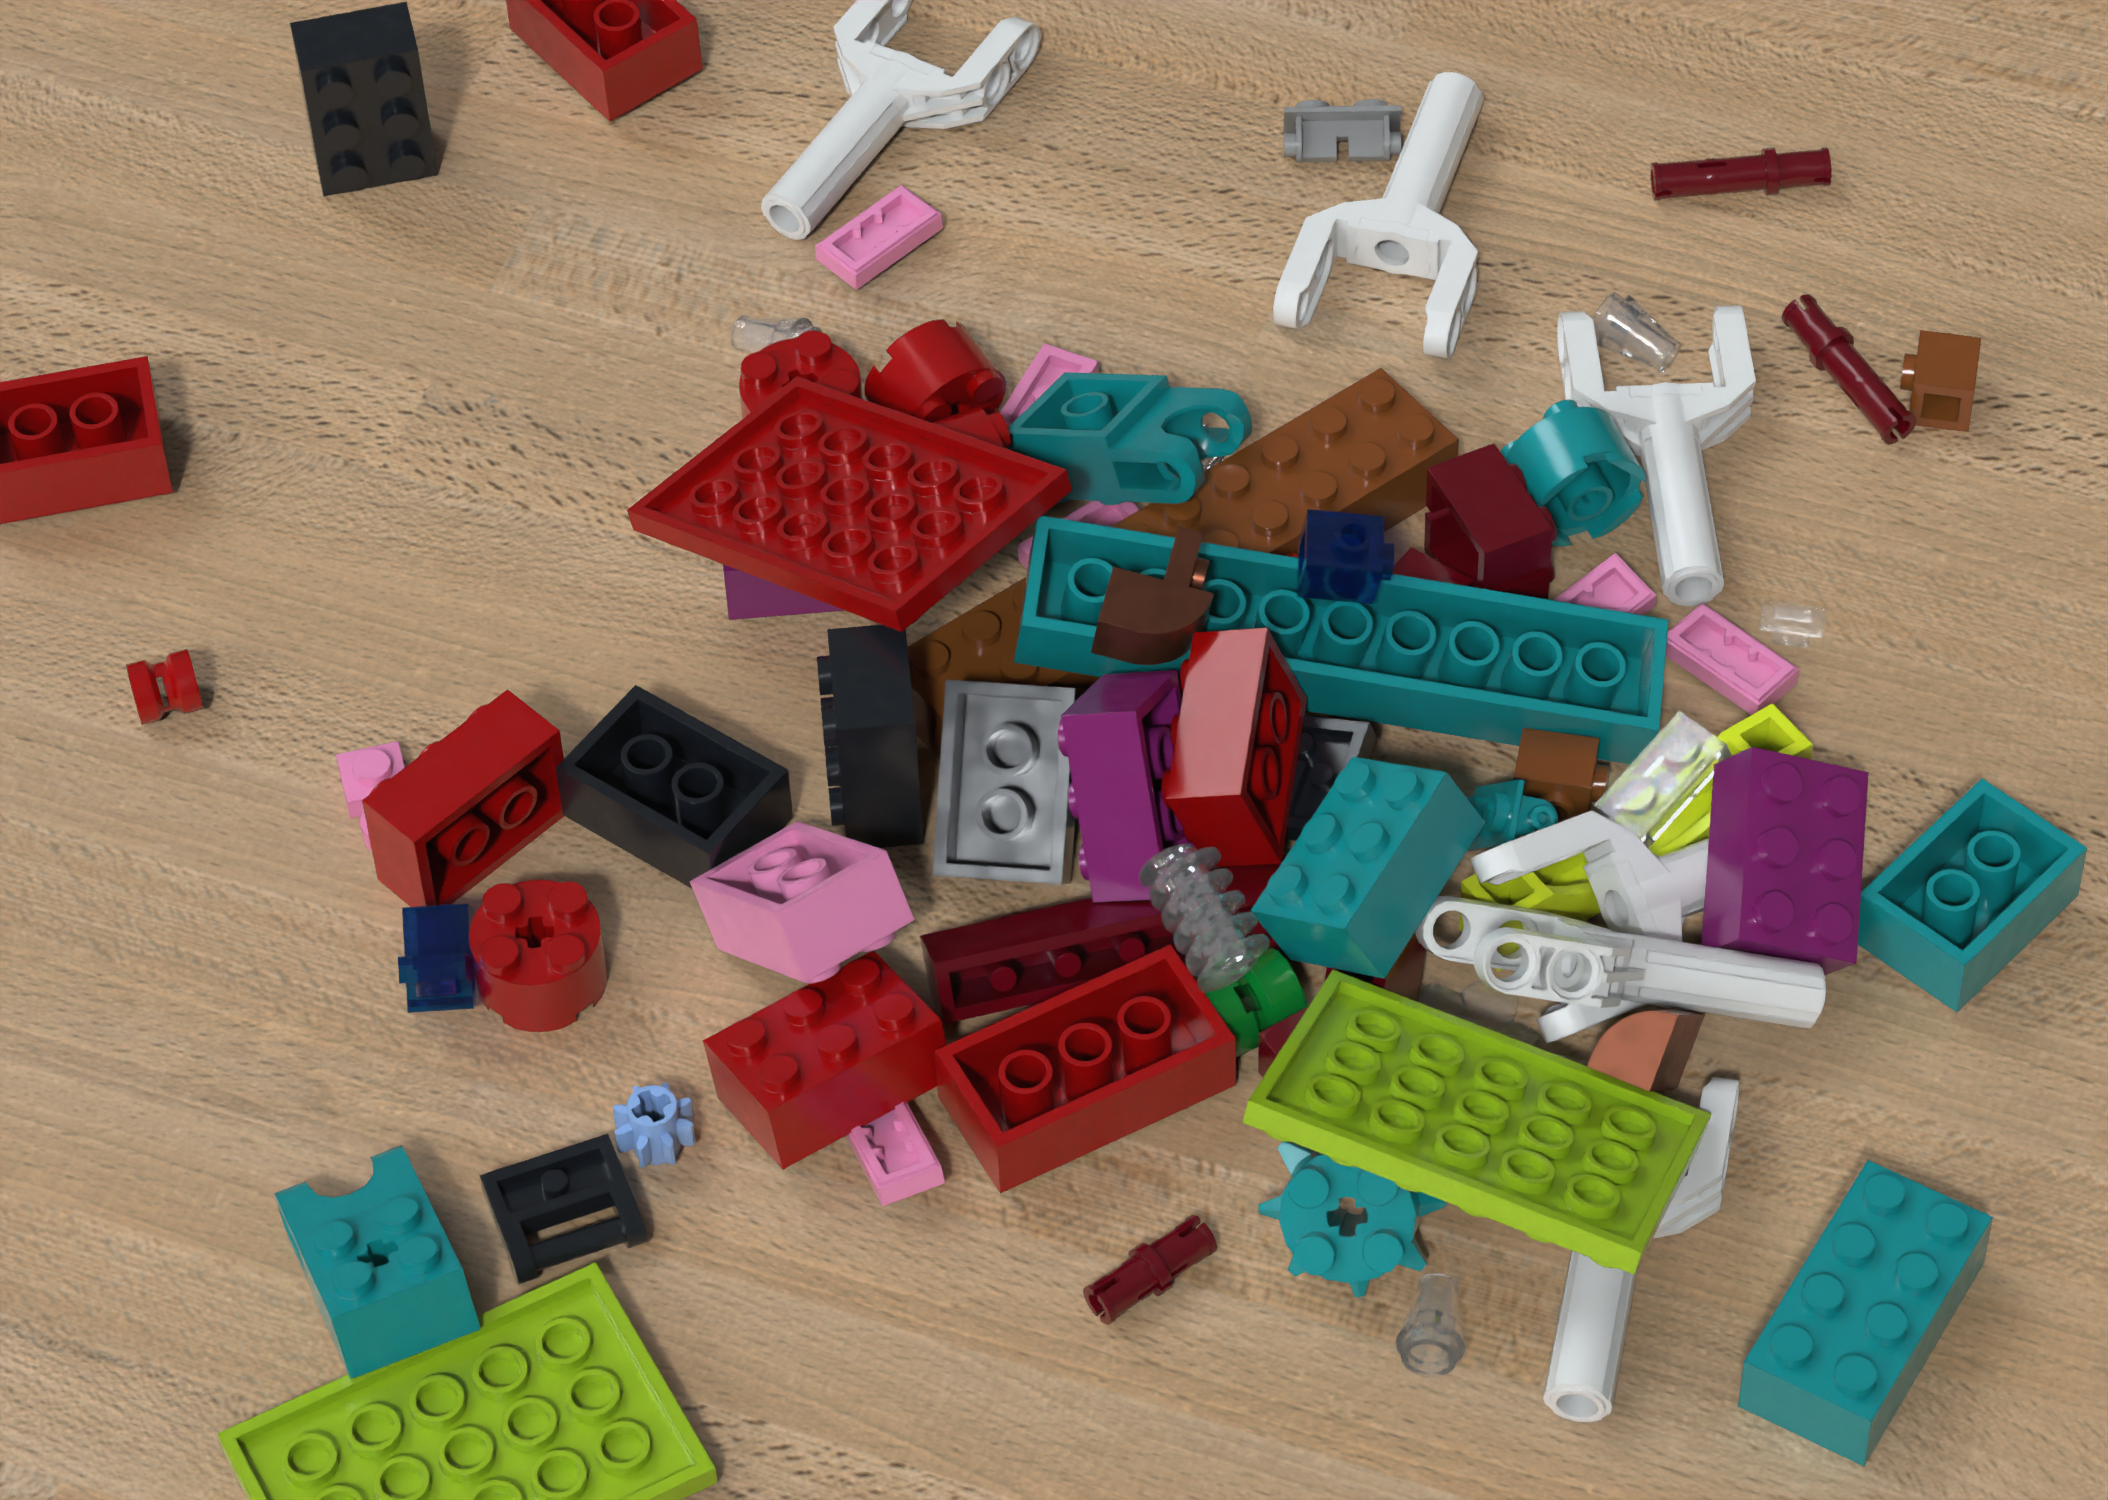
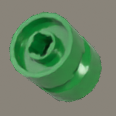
M1269 948L1237 963L1234 976L1222 970L1197 981L1202 991L1236 1038V1057L1258 1048V1033L1308 1007L1303 989L1295 972L1284 956L1274 948Z

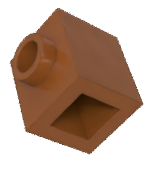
M1920 330L1917 355L1907 353L1904 355L1900 390L1912 391L1909 411L1916 417V426L1969 432L1981 345L1980 337Z
M1523 728L1514 773V780L1525 781L1522 795L1542 799L1552 804L1557 812L1558 823L1591 811L1592 802L1604 804L1609 765L1598 764L1600 738Z

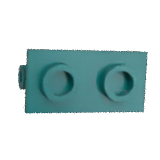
M1518 779L1475 787L1474 796L1471 795L1468 800L1484 819L1485 824L1467 851L1491 849L1520 838V836H1525L1557 824V812L1548 801L1523 796L1524 780Z

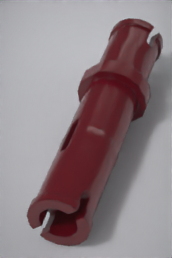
M1827 147L1820 150L1776 153L1775 148H1763L1761 155L1708 158L1669 163L1652 162L1650 166L1651 190L1654 201L1664 198L1764 190L1766 196L1778 195L1780 188L1815 185L1830 186V178H1832L1831 158Z
M1805 294L1800 296V301L1806 307L1805 310L1802 309L1795 299L1791 301L1782 313V321L1791 328L1807 347L1810 362L1815 368L1828 372L1877 430L1881 439L1886 444L1898 442V438L1892 432L1893 428L1902 439L1906 438L1916 426V417L1906 409L1855 349L1852 334L1844 327H1837L1817 304L1816 299L1812 295Z

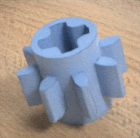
M663 1083L661 1086L649 1085L641 1088L636 1085L633 1087V1093L630 1095L626 1105L620 1104L613 1107L615 1127L617 1128L614 1131L617 1150L619 1153L633 1150L642 1168H645L648 1164L660 1165L667 1162L673 1165L676 1163L675 1157L679 1154L682 1145L691 1146L696 1142L694 1125L691 1122L694 1119L692 1101L689 1097L676 1101L675 1096L669 1090V1083Z

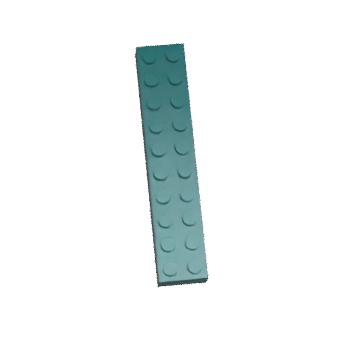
M1048 516L1039 517L1036 521L1029 554L1013 663L1101 677L1104 674L1177 670L1180 690H1182L1180 680L1181 665L1184 659H1189L1190 651L1173 661L1158 665H1136L1091 653L1098 619L1113 567L1164 580L1175 538ZM1201 542L1197 557L1210 560L1202 590L1214 593L1203 632L1268 628L1307 698L1305 711L1520 746L1523 728L1600 738L1598 759L1644 767L1660 727L1668 619Z

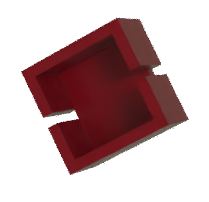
M1494 443L1428 467L1426 506L1430 512L1425 513L1424 550L1427 555L1473 579V587L1548 600L1549 583L1554 579L1551 563V546L1557 537L1556 527L1548 509L1545 506L1538 507L1527 492V485L1519 467L1515 463L1508 464Z

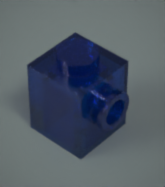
M1308 509L1298 540L1297 597L1373 604L1380 581L1391 580L1394 565V543L1384 542V516Z

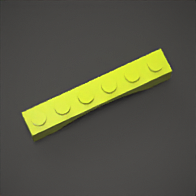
M1772 703L1721 732L1704 753L1673 783L1645 805L1617 823L1631 830L1652 853L1658 856L1666 855L1709 838L1714 764L1750 747L1811 759L1813 744ZM1584 853L1499 885L1487 882L1480 884L1476 873L1461 881L1460 898L1536 909L1584 922L1601 912L1583 866L1588 864ZM1459 913V930L1462 932L1463 919ZM1510 920L1500 926V928L1510 927L1524 930L1522 923L1518 920ZM1507 942L1500 945L1497 951L1501 955H1510L1516 952L1519 946L1515 942Z

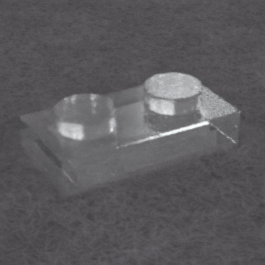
M1679 710L1599 798L1594 806L1598 814L1631 830L1649 849L1713 778L1714 764L1731 757L1732 754L1725 742Z

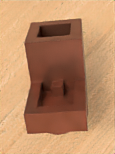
M1178 526L1164 580L1113 567L1098 619L1091 653L1136 665H1158L1173 661L1191 650L1193 633L1204 631L1214 593L1202 590L1210 561L1197 557L1203 537L1202 532Z

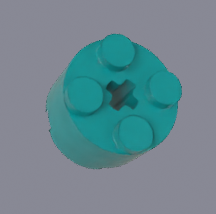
M1570 399L1559 401L1546 410L1541 421L1530 427L1517 440L1505 445L1500 451L1508 464L1515 463L1519 467L1527 485V492L1538 507L1545 506L1550 512L1557 532L1556 540L1552 542L1553 546H1571L1573 544L1568 536L1588 531L1593 539L1608 534L1635 512L1643 498L1639 486L1641 480L1646 482V474L1612 416L1599 408L1578 407L1577 403Z

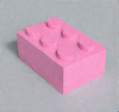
M799 821L792 823L689 881L718 950L804 983H816L832 977L841 969V962L860 951H873L889 944L896 936L895 931L914 921L886 850Z

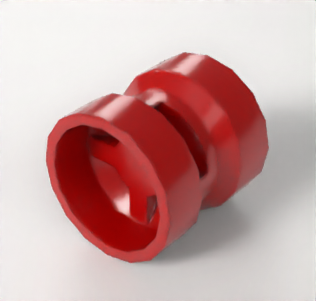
M188 649L169 653L164 661L155 664L145 660L126 664L141 725L161 720L165 712L179 710L186 714L203 709ZM159 677L162 678L166 693L164 698H161L156 680Z

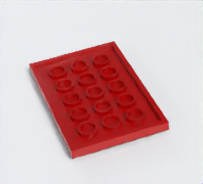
M796 376L631 506L627 512L634 531L903 632L949 592L961 585L967 577L991 557L1003 550L1009 542L1039 517L1045 515L1051 507L1071 492L1072 488L1066 469Z

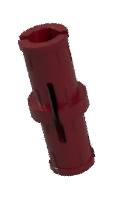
M1191 1215L1184 1222L1176 1226L1175 1229L1150 1245L1141 1243L1130 1250L1128 1255L1131 1258L1107 1275L1083 1288L1085 1300L1093 1314L1097 1317L1105 1311L1100 1316L1102 1323L1109 1325L1117 1317L1125 1313L1126 1310L1154 1293L1156 1296H1160L1171 1289L1173 1284L1170 1281L1192 1265L1197 1264L1205 1257L1217 1251L1216 1239L1204 1222L1199 1225L1201 1223L1200 1218L1196 1215Z

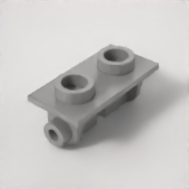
M1378 99L1361 100L1353 106H1330L1325 101L1306 100L1297 103L1295 107H1284V157H1296V162L1337 161V141H1348V161H1390V155H1400L1401 105H1388L1387 102Z

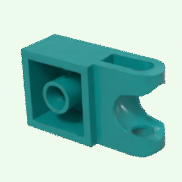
M1064 372L1008 427L1011 446L1007 447V449L1067 470L1072 491L1057 503L1070 500L1099 501L1104 505H1116L1125 501L1178 504L1189 500L1205 483L1206 480L1200 460L1233 454L1251 435L1252 420L1245 403L1233 391L1220 388L1170 387L1167 375ZM1207 413L1217 414L1225 420L1230 428L1204 427L1203 416Z
M402 1145L371 1156L370 1158L373 1163L372 1177L365 1186L349 1195L334 1198L317 1195L308 1186L306 1181L274 1193L290 1243L350 1379L481 1329L463 1268Z

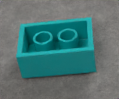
M1351 757L1345 768L1337 776L1334 785L1310 821L1302 829L1301 835L1277 871L1269 879L1266 888L1250 911L1290 960L1385 979L1480 832L1485 821L1447 772Z
M1982 778L1861 891L1858 945L1943 1004L1958 1012L2078 896L2087 847Z

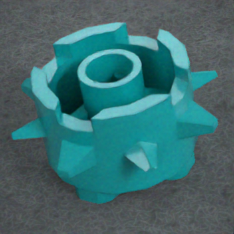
M1284 1141L1280 1143L1277 1149L1291 1176L1282 1195L1258 1204V1210L1261 1215L1279 1220L1286 1246L1293 1253L1287 1269L1291 1274L1297 1276L1307 1272L1309 1275H1319L1326 1280L1349 1283L1354 1296L1363 1297L1366 1294L1369 1280L1379 1278L1386 1272H1391L1397 1264L1416 1271H1421L1428 1262L1414 1236L1422 1216L1447 1207V1202L1422 1192L1407 1191L1389 1179L1358 1167L1340 1165L1331 1160L1329 1156L1296 1143ZM1343 1197L1354 1198L1355 1208L1365 1207L1362 1213L1351 1214L1347 1212V1209H1343L1340 1206Z

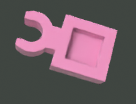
M398 741L336 754L350 818L360 816L363 841L369 850L372 849L362 800L371 793L378 783L392 778L405 768Z

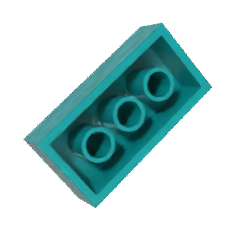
M1867 1160L1744 1360L1738 1407L1859 1465L1865 1466L1984 1265L1993 1217Z

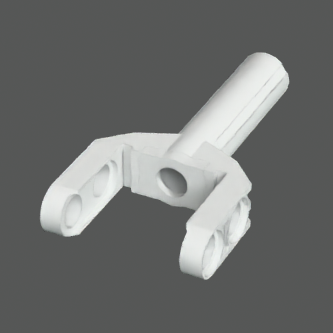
M856 0L833 27L837 40L835 45L839 57L837 59L838 67L846 91L851 97L762 199L761 209L763 215L780 234L795 240L805 239L900 127L947 129L984 121L1034 60L1040 43L1039 26L1016 16L1001 20L956 74L951 77L946 75V70L919 60L906 52L895 51L886 47L907 22V12L912 0Z
M1456 72L1437 74L1429 82L1383 198L1344 202L1305 218L1277 287L1273 306V322L1275 325L1299 330L1311 322L1337 257L1347 258V263L1381 269L1391 274H1407L1436 280L1425 306V313L1428 319L1424 333L1423 351L1428 356L1448 360L1452 357L1478 290V266L1476 265L1478 250L1457 224L1439 213L1483 104V93L1475 84L1476 82Z
M1740 305L1716 306L1714 308L1712 325L1713 344L1708 350L1713 382L1685 384L1663 382L1653 385L1616 386V391L1604 390L1593 319L1584 311L1560 312L1557 323V344L1565 400H1574L1578 407H1595L1609 413L1633 454L1641 457L1642 468L1646 474L1645 486L1663 595L1669 598V602L1681 606H1696L1713 600L1719 592H1722L1724 578L1701 450L1724 442L1751 416L1750 404L1753 403V388L1756 384V378L1742 307Z
M1591 810L1494 847L1472 857L1470 861L1480 884L1487 882L1499 885L1584 853L1588 864L1583 866L1598 901L1601 915L1609 930L1682 942V925L1685 917L1704 910L1709 838L1666 855L1658 856L1652 853L1631 830ZM1621 1000L1620 1006L1596 1008L1562 1002L1549 1007L1544 1016L1536 1020L1546 1044H1549L1646 1004Z
M1438 896L1415 931L1418 942L1427 951L1448 961L1473 964L1478 977L1486 985L1505 994L1596 1008L1620 1006L1621 1000L1800 1028H1811L1816 1024V1020L1821 1014L1825 1003V975L1823 968L1818 963L1614 932L1584 921L1536 909L1453 896ZM1456 910L1463 919L1462 934L1456 942L1440 946L1436 943L1433 936L1434 923L1441 914ZM1510 920H1518L1522 923L1524 930L1510 927L1500 928V926ZM1507 942H1515L1519 946V949L1510 955H1501L1497 951L1500 945ZM1491 967L1516 972L1507 978H1496Z
M1712 1077L1711 1081L1703 1087L1699 1109L1712 1115L1699 1148L1688 1168V1174L1684 1176L1653 1239L1682 1233L1720 1211L1735 1127L1740 1081ZM1571 1250L1543 1395L1545 1405L1554 1414L1576 1422L1600 1421L1603 1417L1610 1415L1614 1403L1637 1271L1633 1275L1618 1268L1603 1267L1592 1261L1589 1257Z

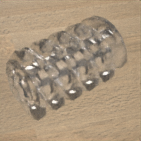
M1179 844L1155 854L1145 863L1139 873V881L1141 885L1150 890L1149 894L1152 905L1159 911H1162L1161 917L1164 927L1171 933H1174L1173 939L1176 949L1183 955H1186L1185 960L1188 971L1195 977H1199L1197 980L1198 989L1204 993L1217 991L1242 978L1255 965L1257 958L1268 949L1270 941L1264 934L1245 937L1256 927L1258 919L1251 912L1233 915L1245 904V896L1239 890L1222 893L1233 882V874L1226 868L1211 871L1221 860L1219 849L1205 847L1197 850L1191 844Z

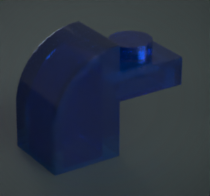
M469 904L402 908L405 956L398 957L399 984L406 986L408 1013L474 1009L476 1005L477 983L469 944V930L474 917V907Z

